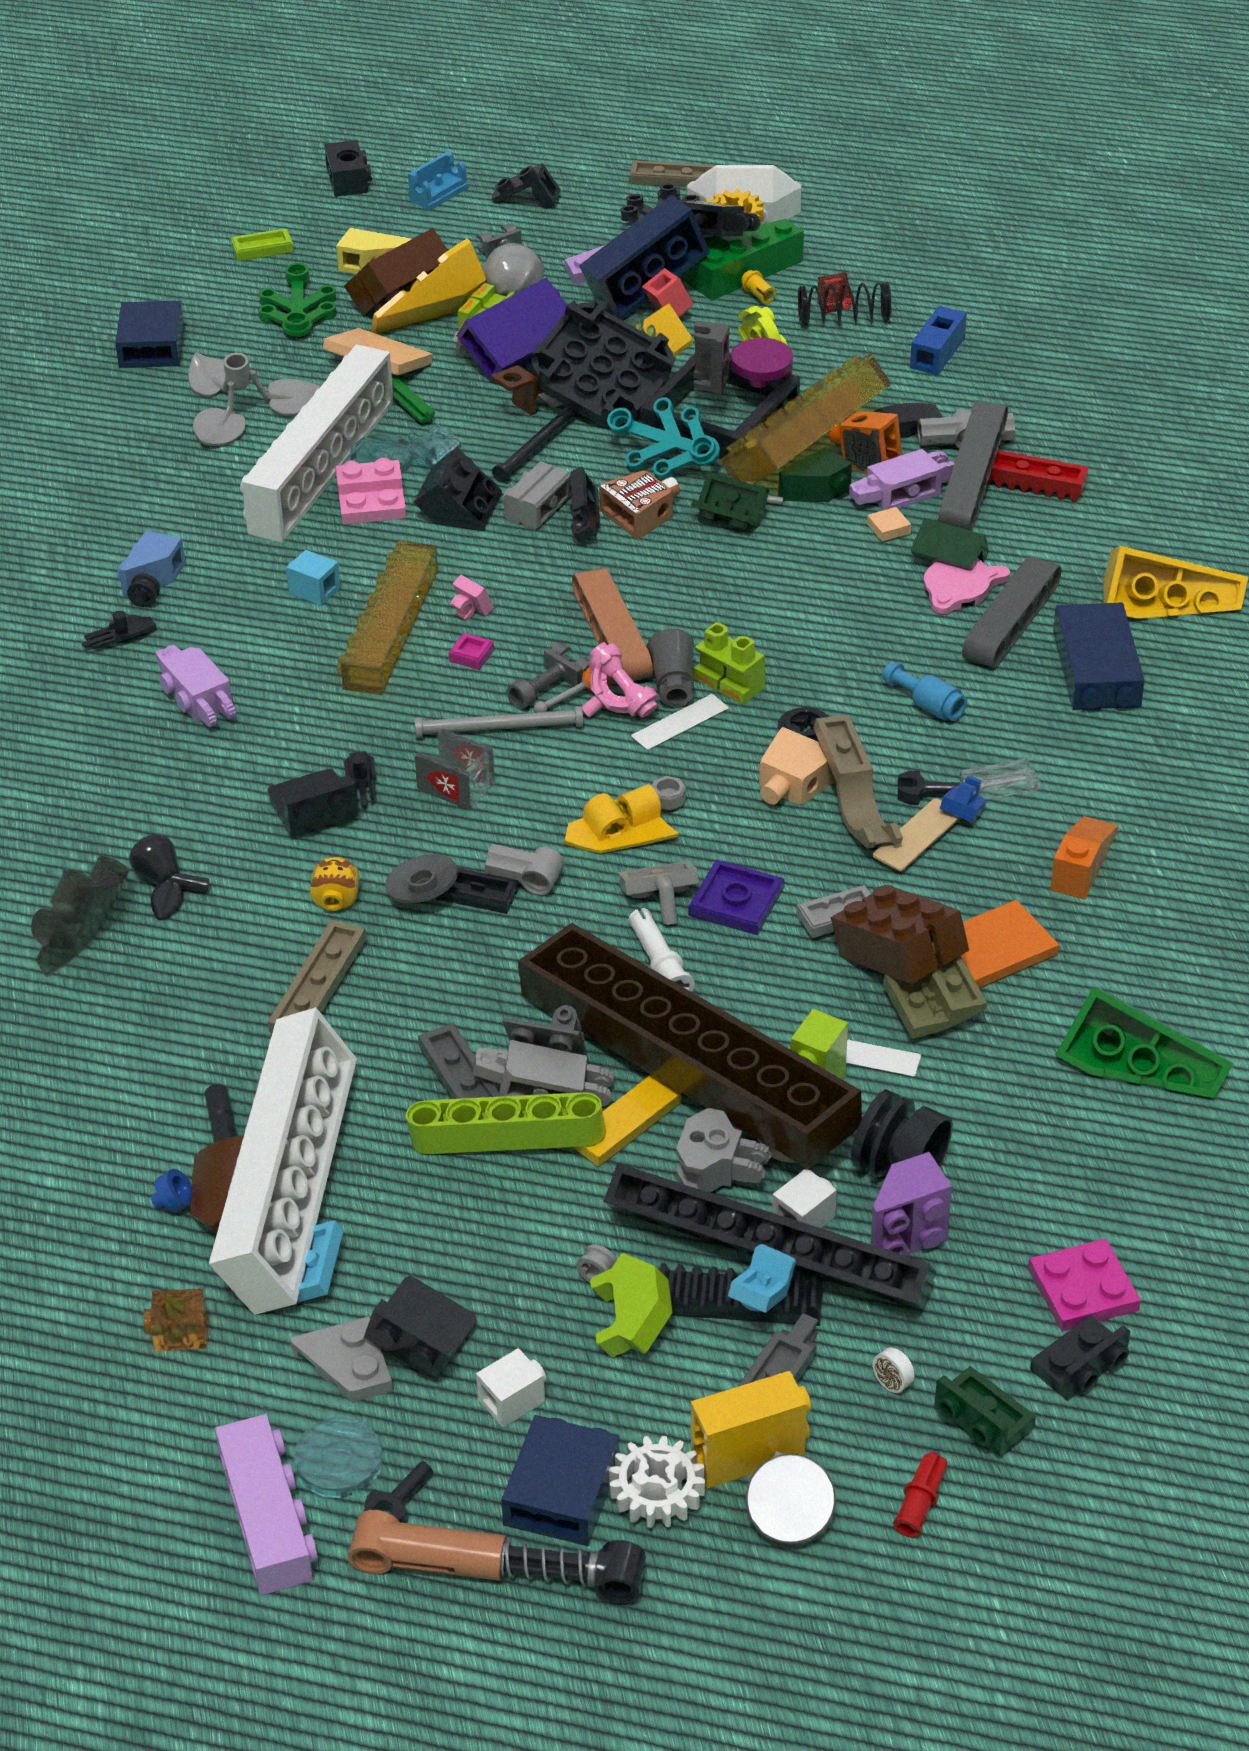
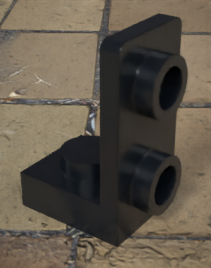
M541 163L535 167L528 166L524 168L517 176L501 179L495 185V191L491 199L494 203H497L531 187L534 197L541 201L547 209L555 205L561 189L544 164Z

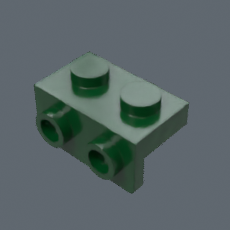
M707 471L699 500H693L691 506L700 510L698 516L717 521L718 516L729 518V525L746 530L748 524L759 527L770 490Z
M971 1366L952 1381L943 1375L936 1382L934 1406L938 1408L939 1412L946 1419L955 1421L968 1431L979 1445L988 1447L999 1457L1035 1427L1036 1416Z

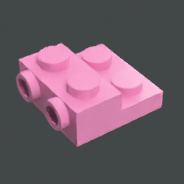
M379 458L371 463L359 464L356 461H347L343 465L335 466L342 524L406 518L399 460Z

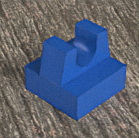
M968 775L965 782L962 781L959 787L954 786L943 796L939 809L973 822L984 812L987 799L978 796L982 780Z

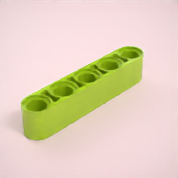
M586 1092L424 1100L412 1104L406 1112L412 1147L421 1154L587 1147L601 1142L606 1134L601 1100L597 1095Z

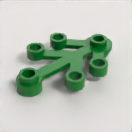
M293 263L285 269L286 281L292 288L291 300L278 294L272 288H265L259 292L260 304L262 305L259 307L260 321L264 323L275 321L281 324L283 332L293 338L304 337L312 330V324L319 319L331 320L337 315L336 305L333 303L336 301V289L331 285L321 286L317 292L304 299V287L307 286L310 277L309 267L303 263ZM319 304L317 309L309 312L308 314L304 313L305 311ZM274 305H277L290 313L284 314L276 310V307Z

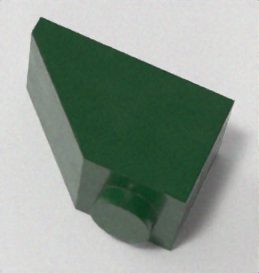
M824 447L779 472L778 497H783V501L829 502L849 491L852 463Z

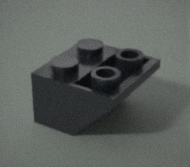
M457 447L432 466L413 503L435 524L480 531L485 527L502 490L494 480L489 478L474 464L471 458L466 456Z

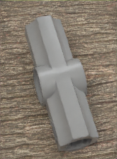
M959 410L952 417L919 419L917 423L919 447L956 445L960 448L971 410ZM1008 413L1001 442H1009L1015 439L1016 430L1013 413Z

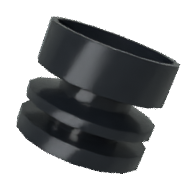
M885 1089L871 1102L860 1122L852 1146V1165L863 1171L870 1170L871 1175L881 1178L889 1172L892 1164L930 1152L940 1168L952 1136V1118L926 1106H922L915 1112L913 1100L905 1097L900 1099L899 1094Z

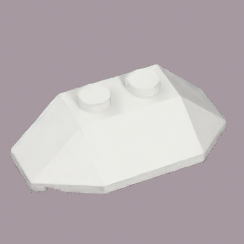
M716 165L695 181L687 184V195L699 196V201L704 202L706 199L714 200L713 194L721 195L724 193V190L734 193L736 189H739L740 193L750 191L751 196L758 195L759 201H763L764 221L760 222L761 224L789 219L801 212V184L794 181L774 165Z

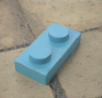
M335 1220L314 1226V1235L310 1251L307 1253L306 1267L302 1283L299 1285L297 1302L328 1294L344 1231Z

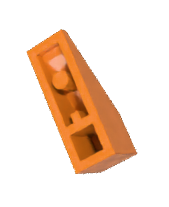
M1083 816L1065 834L1054 856L1050 890L1086 900L1116 836L1119 825Z

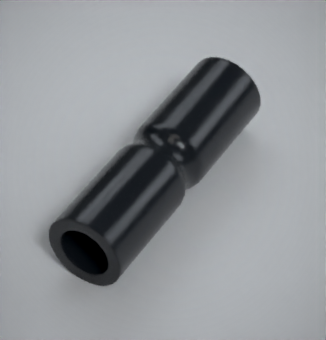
M221 1084L208 1087L204 1094L211 1122L213 1142L237 1136L227 1087Z

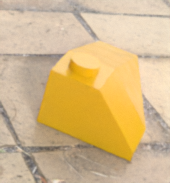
M466 238L437 259L440 265L428 275L424 271L416 277L417 281L412 285L408 293L404 290L400 291L374 313L371 331L379 334L458 312L470 297L472 298V295L487 281L471 241Z

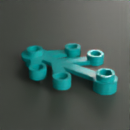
M666 397L657 399L653 405V409L657 417L661 419L665 431L634 421L630 411L625 408L614 409L608 415L607 423L613 434L617 436L632 434L656 442V444L644 449L632 450L626 455L625 461L631 471H641L645 468L647 461L673 450L683 451L684 453L669 460L660 459L654 463L653 472L658 480L663 481L672 477L677 469L692 463L698 466H708L719 457V444L714 438L704 435L700 424L702 418L696 407L689 406L681 412L683 424L690 429L693 440L680 435L673 417L674 407L670 399ZM662 406H668L666 410L659 411ZM696 415L692 420H687L688 416ZM709 450L707 453L701 454L702 451ZM635 458H641L639 462L631 463ZM668 467L665 472L659 473L661 468Z

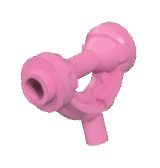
M603 642L589 654L591 660L588 666L592 669L590 683L591 690L595 696L582 706V710L589 718L603 706L612 712L629 713L632 718L638 715L641 718H645L656 709L658 705L655 701L659 695L654 688L634 683L622 667L620 659L622 657L621 650L615 643L607 645ZM608 676L612 677L620 686L625 696H618L609 689L607 684Z

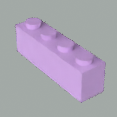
M267 1414L215 1427L219 1455L260 1596L313 1581L311 1562L318 1561L317 1551L312 1534L304 1536L301 1526L307 1525L301 1498L293 1500L290 1493L291 1490L296 1489L290 1463L282 1465L279 1457L285 1455V1447L280 1429L271 1430Z

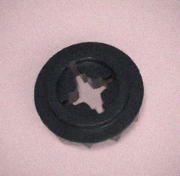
M795 708L787 711L780 717L778 732L784 727L819 742L813 729L816 718L830 716L815 708ZM808 725H810V729H808L806 732H803V730L807 728Z

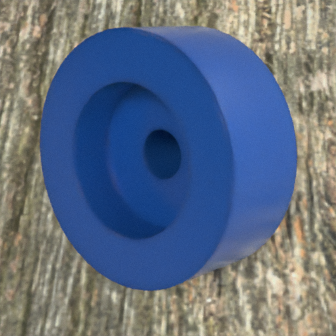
M171 1169L162 1174L155 1181L156 1193L151 1196L153 1205L158 1209L166 1207L174 1213L187 1208L191 1203V1182L184 1173L177 1169Z

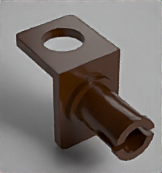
M518 365L492 374V381L508 391H513L512 402L514 405L530 415L536 413L537 395L543 393L537 388L538 379L536 376ZM514 377L513 382L507 381L504 378Z

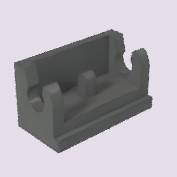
M696 321L694 324V378L700 380H694L693 387L698 390L716 392V394L722 395L729 379L730 325Z

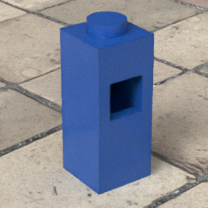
M938 306L911 342L910 368L939 375L965 339L967 313Z

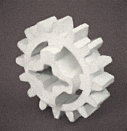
M646 1436L643 1438L642 1447L638 1448L630 1442L627 1444V1455L621 1453L615 1455V1466L609 1469L610 1498L616 1499L617 1511L619 1513L630 1509V1521L633 1523L640 1517H645L647 1527L652 1528L656 1519H662L663 1524L666 1527H670L672 1516L676 1515L679 1519L685 1521L687 1520V1507L698 1510L700 1507V1496L705 1495L704 1465L697 1463V1452L695 1450L684 1454L683 1441H678L672 1447L668 1445L667 1436H662L659 1444H652L650 1438ZM634 1472L632 1482L628 1484L629 1477ZM686 1479V1484L680 1491L679 1489L682 1488V1480Z

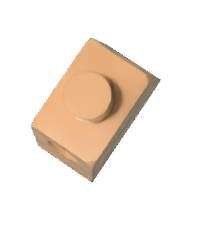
M784 727L779 730L760 761V795L765 802L771 805L777 804L781 798L797 805H804L835 782L834 775L820 743Z

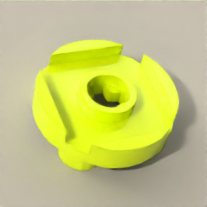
M751 306L739 313L738 320L743 318V325L738 327L742 342L753 338H770L787 345L785 338L779 334L774 324L775 318L770 308L764 307L761 309L758 306Z

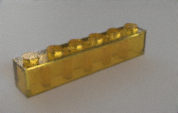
M398 540L393 552L388 553L384 572L378 574L376 589L374 593H369L367 608L364 613L359 614L357 629L348 638L345 655H340L338 659L337 673L342 675L343 690L383 695L438 573L436 545Z

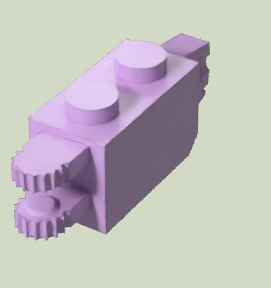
M923 449L910 452L867 466V477L850 484L849 495L858 505L877 503L883 510L893 507L899 509L941 495V484L950 479L954 462H948V456L943 451L927 454Z
M170 645L165 649L155 652L157 663L162 670V674L159 675L161 687L166 694L171 693L182 712L187 711L196 723L202 720L208 727L216 725V714L220 712L227 719L235 717L236 711L232 703L230 681L200 648L190 647L181 651L175 645Z

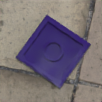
M716 859L688 906V916L758 935L784 889L785 878Z

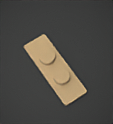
M934 798L900 828L903 836L901 844L884 843L873 852V858L898 871H903L956 823L960 817L939 809L942 800Z

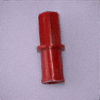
M930 1452L923 1456L912 1482H908L904 1487V1494L906 1496L897 1517L893 1521L894 1529L903 1536L910 1538L918 1537L930 1507L935 1506L938 1502L937 1490L948 1467V1462L937 1452Z

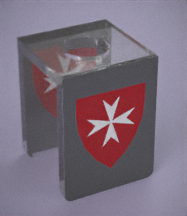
M441 729L438 732L439 760L420 752L415 756L417 788L422 792L470 810L495 784L493 748ZM477 780L479 781V784L475 787V783Z

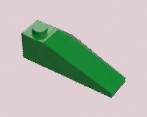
M1093 986L1055 1054L1091 1075L1215 1098L1234 1064L1097 986Z

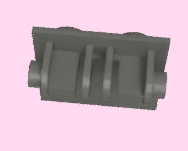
M563 1005L558 1007L554 1012L551 1026L503 1018L502 1020L509 1041L514 1040L586 1055L587 1064L589 1062L584 1046V1035L577 1018L576 1010L571 1006Z

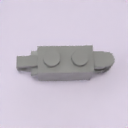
M510 1040L507 1050L478 1047L473 1065V1075L500 1084L499 1093L501 1096L586 1092L597 1095L601 1100L602 1106L606 1107L611 1102L612 1092H610L608 1087H611V1084H613L614 1074L605 1067L601 1068V1066L587 1064L586 1055Z

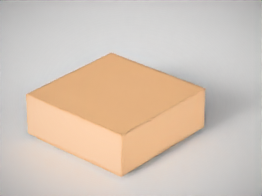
M897 507L867 515V525L882 542L911 534V523Z

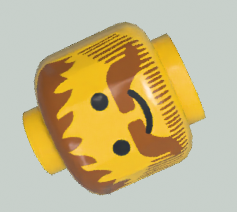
M330 857L318 862L313 869L310 886L312 901L318 907L329 911L351 907L356 901L360 879L358 869L350 861L342 857Z

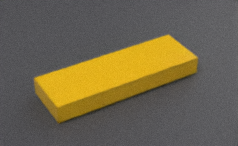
M651 1074L603 1111L606 1134L601 1142L592 1146L572 1148L599 1167L682 1102V1093Z

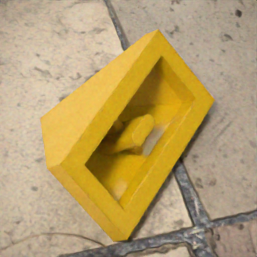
M669 303L634 326L653 338H656L661 332L669 339L668 346L673 352V357H676L693 344V338Z

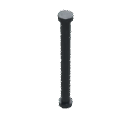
M569 407L562 410L504 463H498L492 469L494 478L501 483L508 481L511 478V473L576 416L578 412Z

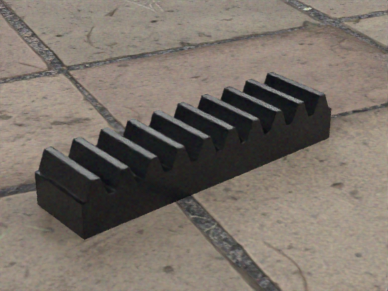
M661 1263L658 1268L669 1280L672 1305L671 1316L796 1324L802 1313L817 1319L818 1323L816 1326H820L823 1281L820 1280L817 1274H812L809 1280H804L801 1273L796 1272L791 1279L787 1296L764 1313L762 1311L749 1310L740 1301L728 1297L731 1282L739 1276L733 1268H728L725 1274H720L716 1267H711L708 1273H703L700 1266L697 1265L694 1266L691 1272H687L683 1264H678L674 1271L670 1270L666 1263Z

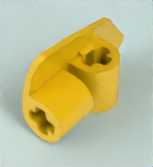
M647 784L619 795L616 800H613L609 794L605 793L591 798L584 806L583 818L568 823L564 844L601 854L678 837L679 832L660 817V799L655 789Z

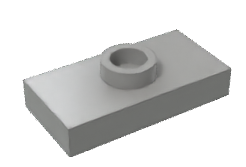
M865 885L798 904L797 916L812 938L834 932L830 917L844 910L847 904L862 901V899L871 894Z

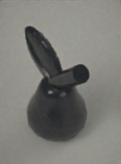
M151 834L143 837L133 846L129 855V863L133 871L157 885L151 895V908L158 920H164L177 911L183 900L182 888L207 893L209 878L180 873L176 850L168 837L161 834Z

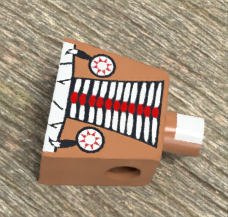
M639 471L599 485L600 511L638 540L672 517L673 497L679 495L680 487L673 477L659 481L648 471Z

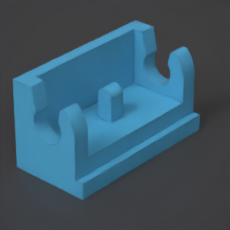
M447 151L408 173L410 201L423 208L432 210L468 189L469 183L467 182L464 162H459L457 164L458 170H456L454 156Z

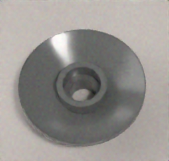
M430 854L412 858L397 866L389 874L385 883L386 891L393 900L401 903H420L431 900L446 892L455 883L458 876L457 866L451 858L443 855Z

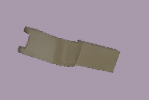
M850 715L816 718L813 729L837 782L839 808L849 832L867 848H873L876 844L890 842L901 844L903 836L897 823L887 825L882 820L876 807L872 783L873 768Z

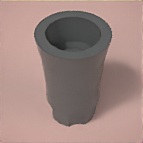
M665 629L655 633L648 640L647 649L651 656L656 687L662 703L668 704L672 708H679L685 706L693 698L694 640L690 634L683 630Z

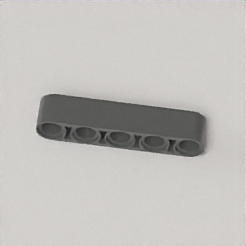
M979 400L974 402L942 500L938 522L969 531L973 530L1008 417L1007 405Z
M1028 556L968 633L963 645L962 657L997 668L1056 590L1061 578V566Z

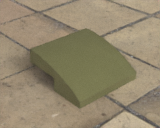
M934 954L938 969L913 984L885 974L883 986L911 1039L955 1026L987 1008V1001L961 956L943 966L938 963L937 955Z

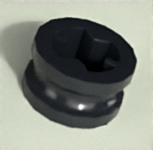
M137 574L133 577L128 587L127 596L132 603L139 607H150L155 603L161 590L160 584L153 576ZM141 588L147 590V592H142Z

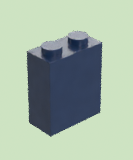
M181 301L121 302L115 341L119 368L180 366L184 333Z
M534 1415L501 1499L503 1526L589 1547L610 1489L609 1469L615 1466V1455L620 1453L619 1435L610 1433L602 1428H588L568 1423L560 1418Z

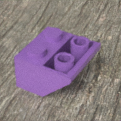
M930 1152L891 1165L873 1205L871 1245L907 1255L925 1248L936 1247L940 1243L947 1241L952 1186Z

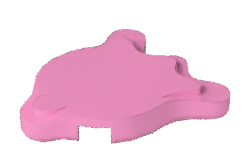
M979 558L971 571L933 560L934 564L924 574L923 590L929 592L932 610L937 614L947 615L953 611L961 610L962 603L975 601V606L981 604L992 588L1009 581L1010 570L1005 566H987Z

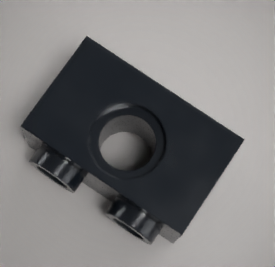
M352 140L324 144L326 169L334 196L368 193L367 182L372 181L370 164H367L365 150H360L358 141Z

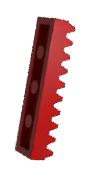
M998 450L988 484L991 480H994L997 488H1000L1005 482L1009 490H1013L1016 485H1019L1023 493L1026 492L1028 487H1032L1034 495H1038L1040 490L1043 489L1047 497H1051L1053 492H1057L1061 500H1063L1066 494H1069L1072 502H1076L1078 497H1081L1088 479L1089 467Z

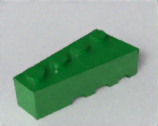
M787 219L761 224L756 231L743 232V236H712L704 238L710 253L680 275L679 278L713 301L743 288L741 278L749 270L759 271L763 278L802 262L804 231Z

